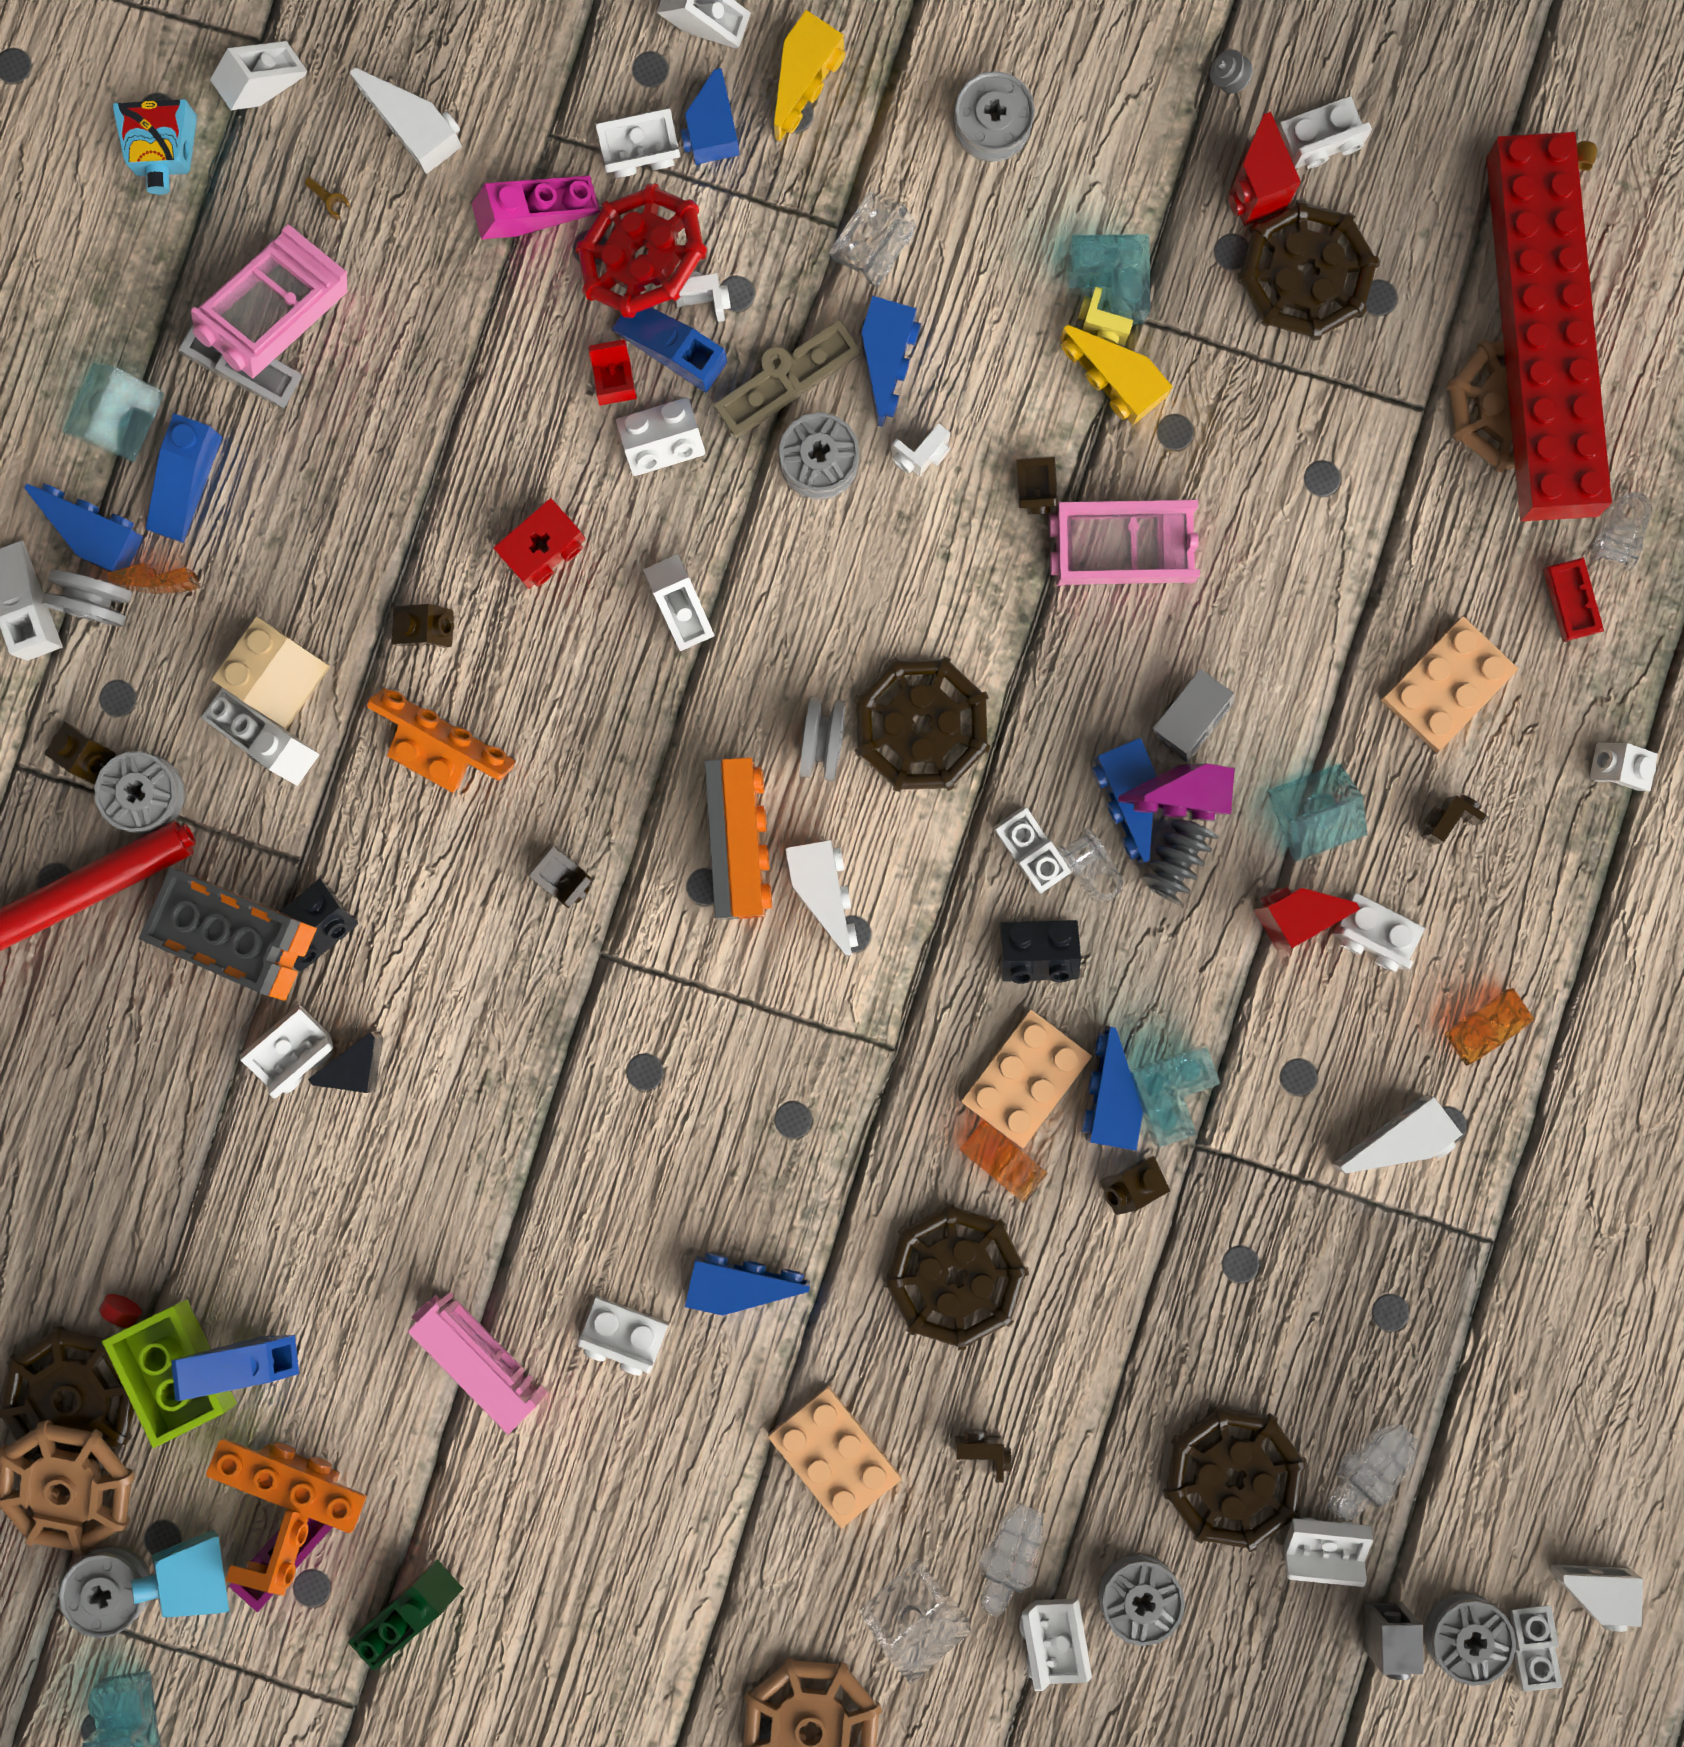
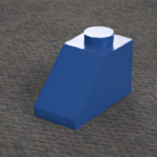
M722 68L714 69L685 113L687 128L680 129L685 153L693 151L695 165L740 155Z

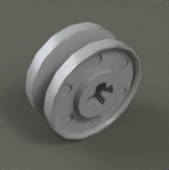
M992 71L977 75L969 80L958 94L953 119L955 136L962 148L976 159L988 162L1009 159L1020 152L1029 139L1035 114L1031 93L1022 81L1011 74ZM989 113H996L999 121H991Z
M822 412L806 414L792 422L782 435L779 447L782 475L789 487L801 496L815 500L834 498L847 490L856 477L860 454L857 437L850 426L837 416ZM821 450L822 455L825 454V461L818 463L817 458L813 459V452Z
M51 569L48 580L64 588L63 595L44 594L42 605L86 620L119 627L124 626L126 616L110 609L111 602L130 603L132 592L94 578Z
M810 697L802 738L800 777L810 778L815 762H823L825 780L835 782L845 724V701L835 700L830 716H823L821 698Z
M125 752L110 759L100 770L94 786L95 802L102 817L116 828L139 834L151 833L173 822L180 815L185 801L184 782L178 770L166 759L144 752ZM138 786L142 787L141 790L145 793L143 800L139 799V795L135 792Z
M116 1545L98 1547L75 1563L63 1578L59 1592L61 1612L69 1625L83 1635L95 1638L115 1636L128 1628L149 1603V1601L134 1604L131 1580L150 1576V1571L143 1559L129 1548Z
M1141 1553L1123 1556L1110 1564L1101 1577L1098 1590L1100 1610L1113 1633L1125 1642L1139 1646L1159 1644L1170 1637L1181 1623L1185 1608L1182 1587L1169 1567L1156 1557ZM1145 1593L1149 1600L1147 1603L1140 1601L1137 1606L1133 1600L1134 1597L1142 1598Z
M1467 1592L1450 1594L1438 1601L1427 1615L1424 1627L1426 1648L1433 1661L1457 1682L1471 1686L1489 1684L1503 1676L1512 1664L1516 1649L1514 1629L1506 1615L1482 1596Z

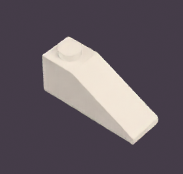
M354 68L349 72L358 89L426 174L462 147L456 135L460 128L447 111L440 114L431 102L358 68Z
M1423 1095L1332 1165L1337 1171L1351 1173L1430 1159L1434 1156L1441 1158L1456 1147L1454 1141L1462 1136V1133L1435 1097Z

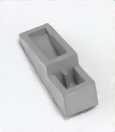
M193 325L179 349V354L283 409H285L303 376L274 359L252 379L244 371L234 370L225 361L223 354L213 346L207 347L202 344L193 333Z

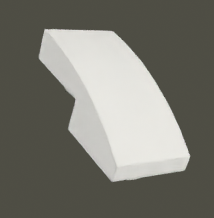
M1021 807L993 827L1002 843L1039 894L1071 873V870L1054 844L1047 839L1027 807Z
M1551 1605L1510 1610L1511 1626L1514 1629L1516 1641L1514 1659L1520 1691L1527 1692L1563 1687L1555 1647H1559Z

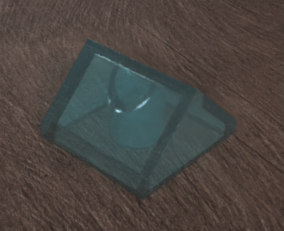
M93 363L63 433L135 462L164 393L116 367Z
M1340 763L1267 790L1294 862L1368 835L1363 795Z

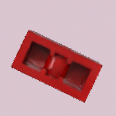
M550 498L493 549L524 585L530 589L534 584L539 587L547 582L554 574L552 569L563 559L568 562L577 556L583 549L581 544L586 539L578 527L555 501ZM540 540L549 547V550L545 553L538 550L536 543Z

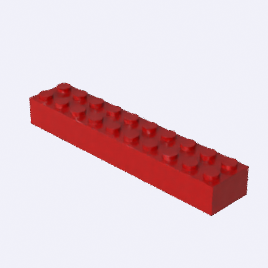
M1562 132L1498 136L1486 157L1520 522L1599 517L1612 504L1576 133Z

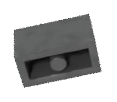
M1402 1602L1363 1603L1364 1650L1382 1674L1394 1680H1408L1411 1678V1674H1424L1423 1625Z

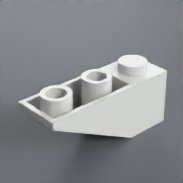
M19 541L0 549V629L9 653L28 661L63 648L49 608L42 605L44 595L24 541Z
M223 687L201 717L267 769L297 786L320 755L293 734L238 699Z
M831 840L785 848L793 889L846 956H851V947L858 946L854 923L846 925L844 909L851 908L847 885L839 886L837 871L844 870L841 848L833 849Z

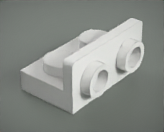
M1351 96L1282 121L1278 126L1295 169L1304 165L1308 169L1317 167L1325 163L1329 156L1342 152L1343 155L1352 154L1364 146V142L1372 131L1369 122L1362 124Z
M1353 893L1350 901L1357 902L1360 910L1338 922L1332 935L1342 939L1340 946L1359 955L1364 950L1377 957L1374 962L1375 964L1396 973L1398 968L1410 969L1413 964L1410 958L1425 928L1358 893Z
M597 1296L582 1335L578 1339L577 1346L584 1349L583 1354L594 1360L605 1361L607 1357L620 1362L619 1368L634 1375H641L642 1371L650 1373L669 1323Z

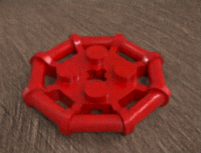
M649 183L645 186V189L612 202L604 201L601 204L603 207L586 236L576 244L575 252L579 255L584 282L582 292L589 301L597 300L621 312L624 318H633L637 312L672 299L676 302L681 297L679 293L698 262L706 258L708 250L703 245L698 220L699 206L691 199L684 200L660 189L656 183ZM645 206L643 213H638L635 211L626 214L623 217V219L619 216L634 209ZM659 206L676 214L669 220L658 216ZM614 221L616 227L605 245H598ZM685 228L687 242L685 245H679L677 243V238H679L678 232ZM645 246L649 250L646 255L640 254L635 259L636 252L641 247ZM595 259H602L606 266V272L599 278ZM681 260L680 264H679L678 267L676 268V270H675V272L673 273V275L671 276L670 280H668L669 277H670V275H671L672 272L674 271L675 267L677 266V264H678L679 261ZM652 283L655 286L662 285L659 288L641 294V292L646 291L644 287ZM618 284L627 290L626 294L622 296L610 289Z

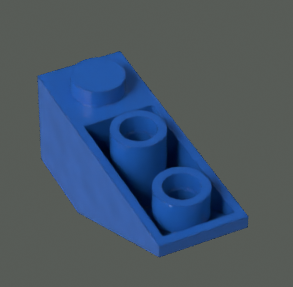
M872 296L862 329L861 344L877 424L880 427H884L886 417L893 418L900 395L893 393L897 380L905 381L910 359L904 357L908 344L915 346L921 323L915 321L917 308Z
M652 307L637 312L633 318H624L621 315L612 328L613 332L705 393L708 392L727 364L724 348L694 328Z
M26 483L24 489L78 557L120 577H126L144 538L132 530L134 523L115 514H112L110 520L98 515L100 508L79 498L75 504L63 499L65 495L63 491L43 483L41 489Z
M1141 738L1098 755L1094 759L1096 766L1092 767V773L1099 788L1106 787L1111 802L1107 803V808L1115 824L1121 822L1127 837L1122 838V842L1127 855L1131 860L1136 858L1140 865L1150 859L1153 813L1133 811L1134 804L1118 802L1119 795L1156 777V772Z
M1106 1026L1105 1033H1098L1096 1040L1095 1056H1100L1098 1072L1092 1071L1090 1075L1088 1094H1093L1094 1097L1091 1110L1085 1109L1081 1131L1087 1133L1086 1140L1090 1143L1137 1151L1143 1110L1117 1029Z
M706 1252L705 1257L697 1256L685 1307L724 1316L809 1292L811 1281L804 1280V1273L781 1269V1274L765 1271L766 1265L762 1263L744 1260L743 1266L727 1263L728 1257L725 1255Z
M295 1335L260 1336L171 1360L176 1401L266 1384L299 1374Z

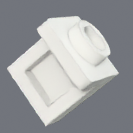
M692 272L679 293L681 297L676 301L677 307L714 301L718 322L725 321L723 309L731 308L727 285L720 286L717 273L702 275L700 272Z
M938 423L915 452L896 438L891 444V453L894 455L892 458L893 462L904 472L910 474L913 471L920 477L931 463L937 466L951 449L947 445L950 432Z
M1599 742L1595 748L1590 779L1597 782H1614L1637 791H1651L1658 754L1629 743Z

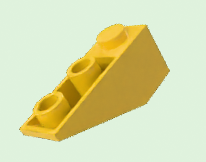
M808 10L804 11L784 40L774 119L775 139L779 142L786 132L791 134L795 131L803 116L801 111L808 101L811 103L816 101L824 87L822 81L829 71L834 73L840 67L846 54L844 52V35Z
M1067 325L1063 328L1060 337L1063 352L1072 362L1078 360L1087 371L1085 376L1088 382L1097 391L1102 389L1111 399L1110 406L1120 419L1125 420L1127 418L1134 425L1168 397L1173 386L1148 357L1073 326Z

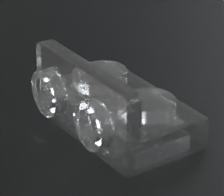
M869 190L829 254L835 262L863 273L868 282L877 287L884 276L892 269L894 261L905 244L911 240L917 223L904 204Z

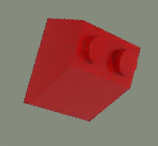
M1271 111L1263 114L1228 196L1233 214L1236 217L1240 216L1244 226L1286 210L1301 183Z
M1285 886L1283 888L1279 887L1261 897L1260 901L1263 905L1254 909V912L1276 950L1296 947L1357 912L1360 908L1357 902L1305 888L1290 890L1288 886Z

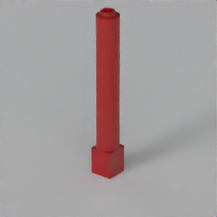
M173 821L1 907L0 951L193 855L192 846L196 845V839L191 829L186 824L181 826L177 821Z

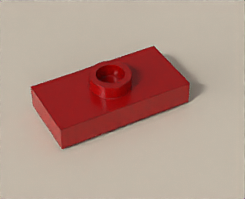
M1584 557L1544 568L1545 580L1563 643L1603 632V624Z

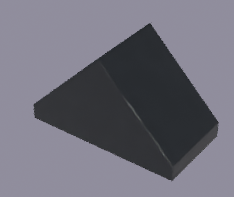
M379 1031L370 1032L308 1078L309 1082L313 1086L362 1093L374 1092L377 1083L383 1036Z

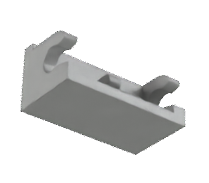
M1200 669L1155 725L1153 732L1158 735L1157 739L1188 762L1232 707L1235 693Z

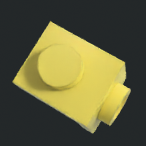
M1096 286L1092 298L1084 296L1078 319L1085 320L1082 331L1114 344L1125 346L1133 320L1098 310L1097 307L1103 288Z

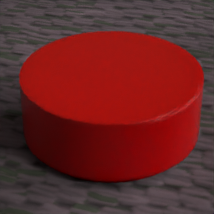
M107 1294L99 1307V1312L106 1321L122 1328H129L135 1325L142 1313L141 1308L135 1302L118 1294Z

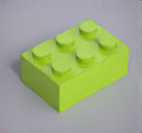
M188 1299L102 1341L153 1449L224 1414L237 1405L232 1391L181 1401L175 1400L171 1360L211 1350Z

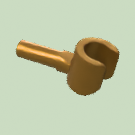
M1582 141L1577 144L1579 170L1590 171L1596 160L1597 147L1591 141Z
M311 177L305 180V185L326 203L328 213L333 219H341L339 214L332 210V206L336 202H342L350 209L348 199L343 194H331Z

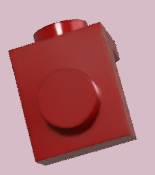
M622 339L590 345L588 351L593 367L599 406L637 399L632 364L626 341Z

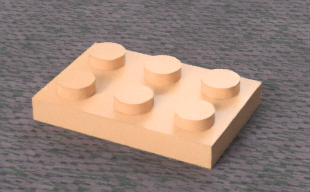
M1462 616L1390 689L1381 701L1437 753L1445 747L1519 668Z
M1029 1009L962 1098L961 1102L1023 1149L1092 1058V1055Z
M829 1385L768 1433L769 1440L840 1529L902 1480L899 1472Z

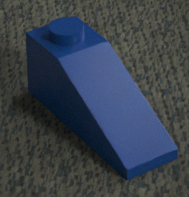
M173 413L159 452L146 530L184 543L223 438L211 426Z

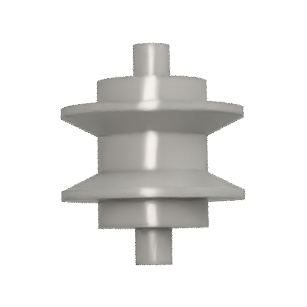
M1229 49L1222 52L1214 60L1210 70V78L1213 84L1221 87L1225 93L1235 94L1243 90L1249 83L1253 73V66L1251 61L1243 57L1239 51Z

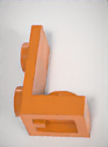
M286 1510L269 1565L247 1560L245 1568L230 1565L225 1581L285 1596L286 1589L291 1585L295 1577L296 1566L294 1563L299 1547L304 1544L308 1535L307 1522L309 1517L295 1511Z

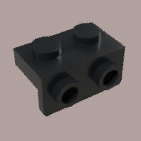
M321 878L279 911L317 928L305 957L298 955L293 967L300 972L313 964L322 954L358 925L356 918L344 909L330 886Z
M1077 920L1000 922L1002 981L1025 984L1031 981L1052 980L1053 982L1062 983L1079 978L1081 951Z

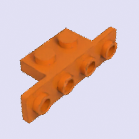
M383 688L368 700L367 708L399 725L387 757L452 793L460 787L468 765L475 767L496 780H501L513 769L516 763L514 759L508 757L500 748L483 743L474 738L468 730L447 723L440 719L435 712L429 709H422L406 700L405 696L397 691Z
M225 1438L218 1442L206 1472L208 1478L291 1511L298 1512L301 1515L346 1533L354 1531L367 1496L336 1483L340 1472L332 1469L330 1462L318 1457L306 1459L296 1455V1450L293 1447L278 1442L273 1445H266L259 1452Z

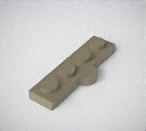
M839 319L796 348L791 355L781 347L768 349L762 357L763 371L715 403L714 409L735 439H737L860 356L861 349Z

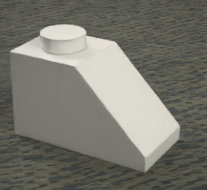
M661 0L657 10L659 15L683 32L732 48L740 47L751 12L735 0Z
M283 41L227 48L210 81L230 110L263 105L303 78L307 70L288 42Z
M678 554L643 569L680 651L715 636Z
M1551 1564V1573L1604 1629L1623 1632L1627 1631V1626L1642 1627L1643 1578L1630 1568Z

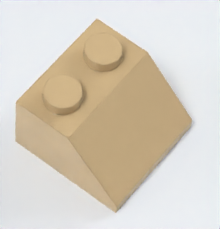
M256 616L216 672L212 681L287 729L330 666Z

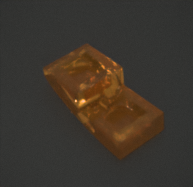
M141 563L107 573L110 582L121 588L136 592L172 594L200 589L197 574L187 567L157 575L156 569Z
M1514 988L1504 990L1479 1011L1467 1015L1444 1034L1467 1066L1506 1042L1535 1019Z
M985 1120L980 1123L960 1148L966 1156L1023 1203L1048 1174Z

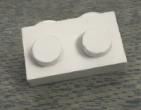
M670 108L596 123L606 173L614 172L615 178L637 174L636 167L651 164L652 170L674 166L673 159L680 157Z
M689 397L616 419L624 451L634 476L705 454Z
M298 1004L242 1052L240 1060L268 1086V1094L275 1099L282 1092L287 1094L294 1090L301 1082V1076L311 1067L318 1068L328 1060L333 1049L331 1035Z
M1293 1518L1284 1542L1287 1578L1298 1581L1365 1586L1367 1581L1365 1560L1373 1542L1372 1527L1357 1525L1353 1522L1336 1523L1317 1521L1313 1518Z
M1079 1599L1035 1600L1022 1612L1020 1632L1022 1637L1026 1639L1028 1651L1026 1668L1029 1677L1033 1680L1034 1690L1044 1691L1049 1684L1087 1683L1092 1678Z

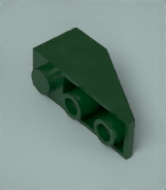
M437 1559L361 1628L348 1643L374 1671L439 1617L464 1588Z

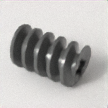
M1173 819L1170 824L1177 833H1165L1163 837L1170 847L1159 846L1156 850L1163 861L1151 860L1149 863L1150 868L1156 875L1145 873L1142 876V880L1157 895L1172 903L1183 906L1176 893H1190L1191 890L1183 882L1184 878L1197 880L1198 876L1190 869L1191 865L1204 866L1205 862L1197 855L1198 852L1211 853L1213 849L1205 842V839H1218L1219 837L1211 830L1195 822Z

